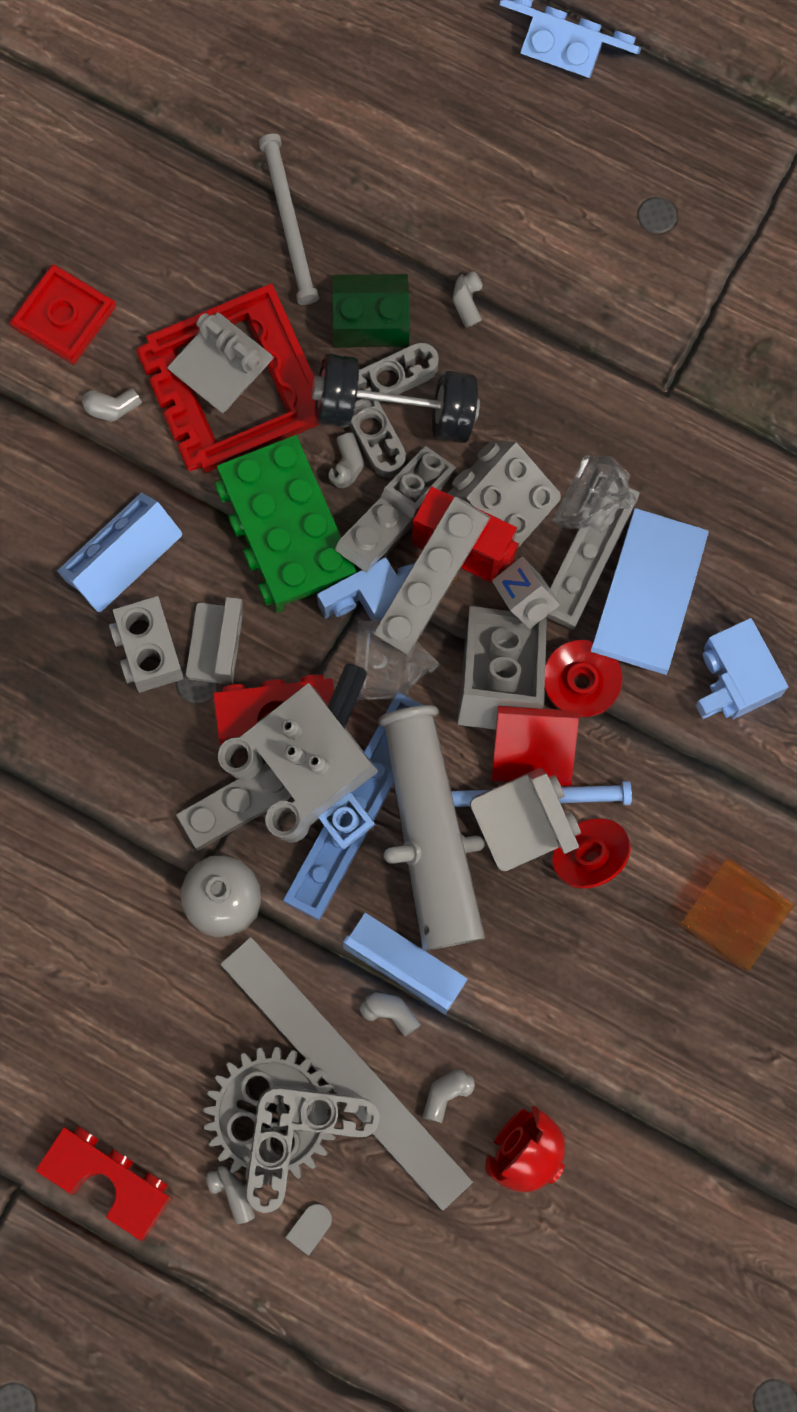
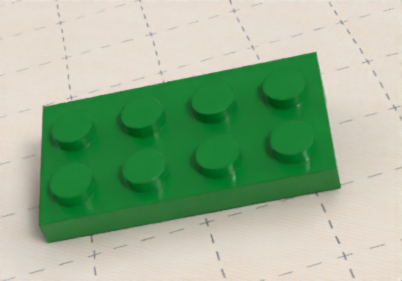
M297 435L217 466L219 480L214 481L216 491L222 503L227 501L230 503L233 514L228 515L236 537L243 535L248 548L243 549V553L250 570L258 569L263 582L258 584V588L266 606L273 604L276 613L284 611V605L327 589L356 573L353 563L335 551L341 535Z

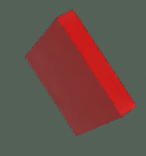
M52 263L9 323L14 330L74 366L116 308V303L111 298Z
M498 706L492 781L509 782L541 767L548 777L556 775L561 786H571L579 711Z

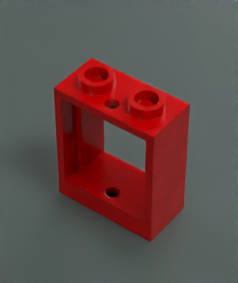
M432 486L430 487L413 520V546L424 550L453 501V496ZM482 511L491 518L460 569L493 584L492 580L515 562L517 557L515 553L519 546V543L514 541L517 527Z

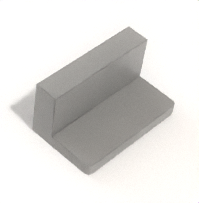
M226 597L225 606L207 603L197 604L186 669L187 679L233 685L244 613L242 599Z

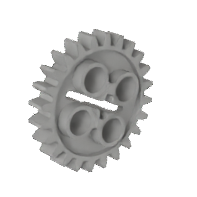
M279 1047L274 1048L271 1058H267L263 1048H258L256 1061H252L246 1053L241 1054L243 1064L241 1068L230 1062L226 1064L231 1074L229 1078L216 1075L215 1079L222 1086L220 1092L208 1091L207 1095L216 1100V1106L206 1107L203 1112L214 1115L215 1121L205 1125L204 1130L216 1131L218 1135L212 1139L209 1145L210 1147L220 1145L224 1147V1150L218 1157L219 1161L227 1160L230 1157L234 1159L230 1172L236 1173L243 1166L246 1167V1180L253 1137L246 1141L238 1138L235 1133V1124L243 1116H248L255 1123L256 1113L243 1110L237 1106L239 1100L257 1106L258 1101L252 1098L249 1092L251 1081L256 1077L262 1076L267 1079L270 1088L282 1087L329 1093L334 1088L332 1084L320 1086L318 1083L325 1074L323 1070L316 1071L313 1074L308 1072L312 1064L310 1058L304 1060L300 1065L296 1064V1051L292 1050L286 1060L282 1059V1052ZM275 1095L273 1102H266L265 1109H271L273 1104H276V1112L280 1114V1112L288 1111V1105L282 1102V1096ZM322 1100L312 1102L307 1109L308 1120L314 1124L326 1122L329 1118L328 1110L330 1109L328 1103ZM273 1122L268 1127L266 1123H262L261 1131L273 1129L280 1132L286 1130L287 1125L279 1127L278 1122ZM294 1130L295 1146L290 1154L288 1170H291L293 1175L299 1179L302 1177L301 1164L304 1163L311 1169H315L317 1165L312 1155L317 1153L327 1156L328 1151L321 1143L323 1139L335 1140L336 1136L334 1134ZM273 1137L263 1140L259 1147L260 1157L268 1162L275 1161L282 1155L274 1148ZM257 1165L255 1173L263 1172V1184L267 1185L270 1182L271 1173H276L277 1176H280L281 1168L268 1170Z

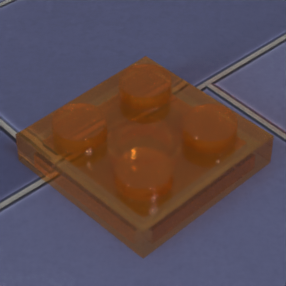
M727 858L680 925L739 968L748 972L795 905Z

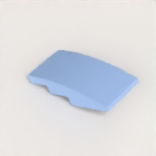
M637 508L634 509L591 652L667 675L709 533L708 530Z

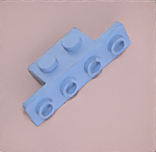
M500 0L499 5L533 17L521 54L591 78L603 42L638 55L640 53L641 47L634 45L636 37L617 30H615L613 37L599 33L602 26L600 24L583 18L580 19L579 25L565 20L567 13L546 6L543 13L532 9V0Z

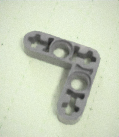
M427 343L411 345L359 370L358 390L365 389L364 391H371L370 387L367 388L366 379H370L374 392L399 395L435 376L438 370V353L433 346ZM420 356L422 360L429 359L428 368L423 369L421 365L412 367L415 364V357ZM400 363H404L405 370L409 368V378H405V372ZM385 370H391L397 374L399 380L395 385L386 387L377 381L378 374ZM360 398V400L356 401L354 414L349 426L376 474L383 478L395 477L405 467L406 453L380 405L384 401ZM367 418H375L381 423L382 428L377 434L367 435L361 430L360 424ZM383 441L387 453L390 456L397 455L395 457V464L392 466L387 461L380 463L382 460V450L378 444Z
M273 1087L264 1091L257 1103L246 1183V1197L250 1206L256 1211L269 1213L278 1209L283 1203L294 1130L351 1137H367L378 1128L380 1114L377 1107L371 1101L362 1097ZM275 1095L282 1096V1102L289 1107L287 1112H280L278 1119L279 1127L287 1125L285 1134L273 1129L261 1131L262 1123L271 1126L272 1113L270 1110L265 1109L266 1102H273ZM315 1100L325 1101L330 1107V1116L322 1124L311 1123L307 1118V1108ZM337 1102H345L342 1111L356 1113L358 1106H364L365 1112L371 1115L370 1122H363L362 1129H356L354 1121L341 1118L342 1127H334L338 1118ZM273 1137L281 1141L283 1152L279 1159L268 1162L260 1157L259 1147L263 1140ZM257 1165L268 1170L281 1168L280 1176L271 1173L270 1186L273 1190L277 1191L276 1197H269L266 1204L260 1203L259 1196L253 1194L254 1188L262 1187L264 1179L263 1172L255 1173Z

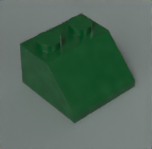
M408 274L333 275L334 348L409 347L410 303Z

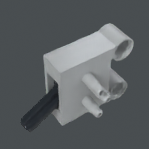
M349 663L345 665L329 705L317 690L308 683L241 737L230 738L220 746L218 761L226 772L241 780L251 779L260 772L263 765V757L295 801L293 803L288 801L276 802L268 809L265 816L268 830L283 841L291 843L303 839L307 835L310 825L318 820L321 814L379 772L345 728L367 676V671L360 666ZM241 750H247L248 760L245 765L240 768H234V755ZM288 812H294L296 815L294 827L289 831L282 832L279 824L282 816Z

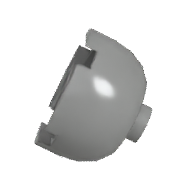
M226 855L210 856L196 863L186 874L180 890L181 906L189 923L201 933L215 938L230 936L246 930L256 919L262 903L260 884L253 870L241 860Z

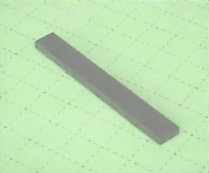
M252 937L220 964L304 1059L310 1058L312 1060L311 1066L313 1069L325 1072L322 1079L328 1085H333L334 1088L332 1090L336 1094L368 1099L377 1107L380 1114V1122L378 1128L372 1134L441 1211L445 1210L473 1183ZM358 1106V1111L354 1114L362 1123L370 1122L371 1115L365 1112L364 1106Z

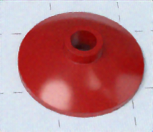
M575 640L563 644L551 654L545 665L544 689L550 701L559 710L579 711V717L581 718L593 717L609 709L620 694L623 680L618 660L591 652L593 641ZM579 676L585 677L588 680V686L586 688H579L575 685L574 679Z
M595 818L578 823L581 834L575 836L579 848L566 854L563 853L560 847L553 851L552 862L555 872L564 883L575 888H593L609 882L623 870L630 856V839L623 827L609 819Z

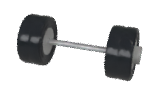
M325 354L319 376H315L313 380L312 399L316 400L315 418L317 423L324 425L348 427L351 423L356 398L358 397L433 408L432 432L434 439L466 443L471 435L474 422L478 419L480 410L477 378L469 373L443 371L437 384L434 400L358 390V359L349 356Z

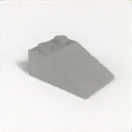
M469 606L457 725L496 730L498 706L543 709L546 617L529 629L511 611Z

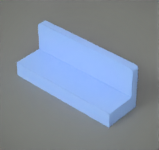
M141 492L62 565L57 572L65 582L76 588L96 611L101 612L182 536V532L158 501Z
M364 913L351 935H347L343 941V949L445 1015L468 978L426 951H423V949L367 913Z

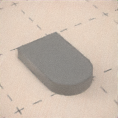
M320 1204L308 1207L285 1238L309 1256L331 1226L332 1215L330 1211Z

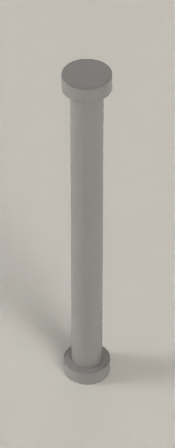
M267 134L259 139V146L266 155L299 291L296 293L297 303L299 305L313 304L320 297L318 290L313 288L280 154L281 138L278 134Z

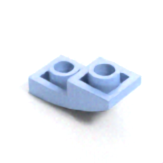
M351 792L318 817L343 850L376 825Z

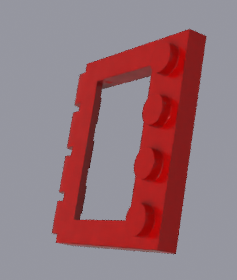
M272 283L146 336L149 343L140 346L136 350L145 374H156L149 379V383L160 408L176 404L166 409L163 415L175 441H181L190 437V439L181 442L177 446L188 471L203 467L205 473L217 469V466L320 425L316 422L315 418L316 400L312 399L314 375ZM217 312L234 325L246 320L256 343L274 356V359L267 365V368L287 410V413L218 443L195 391L167 369L179 355L176 349L188 345L199 333L200 328L197 326L199 317L204 313H207L209 316L216 315Z

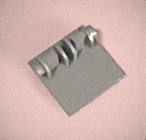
M219 312L216 315L210 316L204 313L197 321V326L200 328L199 333L167 369L219 412L224 414L274 359V356Z

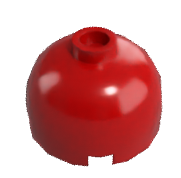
M531 1106V1113L523 1108L505 1124L494 1140L496 1145H501L496 1152L495 1158L489 1154L486 1158L485 1171L488 1176L512 1191L533 1192L548 1183L553 1184L560 1178L565 1168L563 1163L565 1157V1137L560 1127L537 1106Z

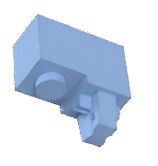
M752 618L709 637L704 646L703 659L712 674L717 673L719 679L716 683L710 685L713 693L700 699L695 706L702 719H706L723 711L726 718L731 716L732 719H735L781 697L789 687Z

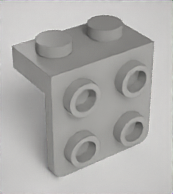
M492 441L479 451L477 455L479 459L470 469L462 471L452 483L454 487L447 494L453 497L457 496L470 505L517 527L514 541L518 542L520 546L557 505L561 495L517 442Z
M541 767L472 798L470 802V807L495 863L501 871L513 869L559 847L564 854L579 848L575 836L581 834V831L573 813L570 811L565 814L561 807L559 799L565 797L556 775L548 777Z

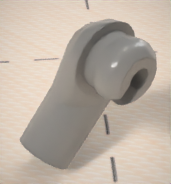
M133 388L128 389L116 398L99 393L96 390L86 392L82 398V404L89 415L110 422L118 420L142 404L141 399Z
M453 1070L434 1081L430 1087L422 1118L442 1124L447 1102L459 1095L467 1097L474 1091L475 1082L473 1077L462 1070Z
M218 1166V1170L209 1171L205 1176L210 1193L217 1194L225 1190L235 1223L243 1224L255 1218V1214L246 1197L245 1185L234 1173L230 1172L231 1170L228 1167Z

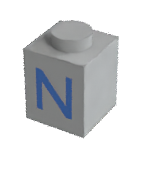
M523 556L492 580L510 611L529 629L560 605L543 577Z

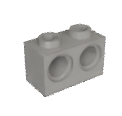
M156 596L113 609L116 622L109 624L115 646L123 645L127 659L121 660L120 663L126 682H135L140 693L183 680L184 677L159 597ZM137 621L149 623L147 631L140 635L130 633V626ZM156 657L161 660L160 665L153 671H144L140 668V665L145 658Z

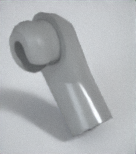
M474 271L469 272L465 276L462 274L456 279L452 297L454 306L465 328H469L482 321L472 299L473 293L481 290L483 284L479 275Z
M345 433L336 439L342 459L335 469L330 468L328 477L330 482L338 488L351 486L364 467V461L354 433Z
M375 992L369 994L360 1005V1012L366 1020L374 1021L379 1017L391 1018L404 1037L421 1026L406 1003L399 996Z

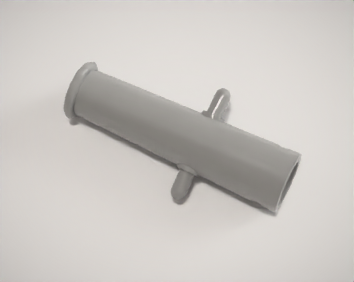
M421 705L395 710L380 716L377 720L378 724L384 727L386 731L404 837V845L388 848L384 852V859L386 862L393 864L406 862L409 866L423 951L485 939L466 853L482 850L485 846V841L481 836L464 837L461 834L434 719L439 714V709L434 705Z

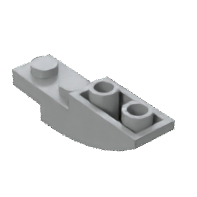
M425 446L384 488L381 498L338 541L335 551L367 573L380 558L387 557L413 527V520L430 487L432 486L441 491L455 472L456 466Z

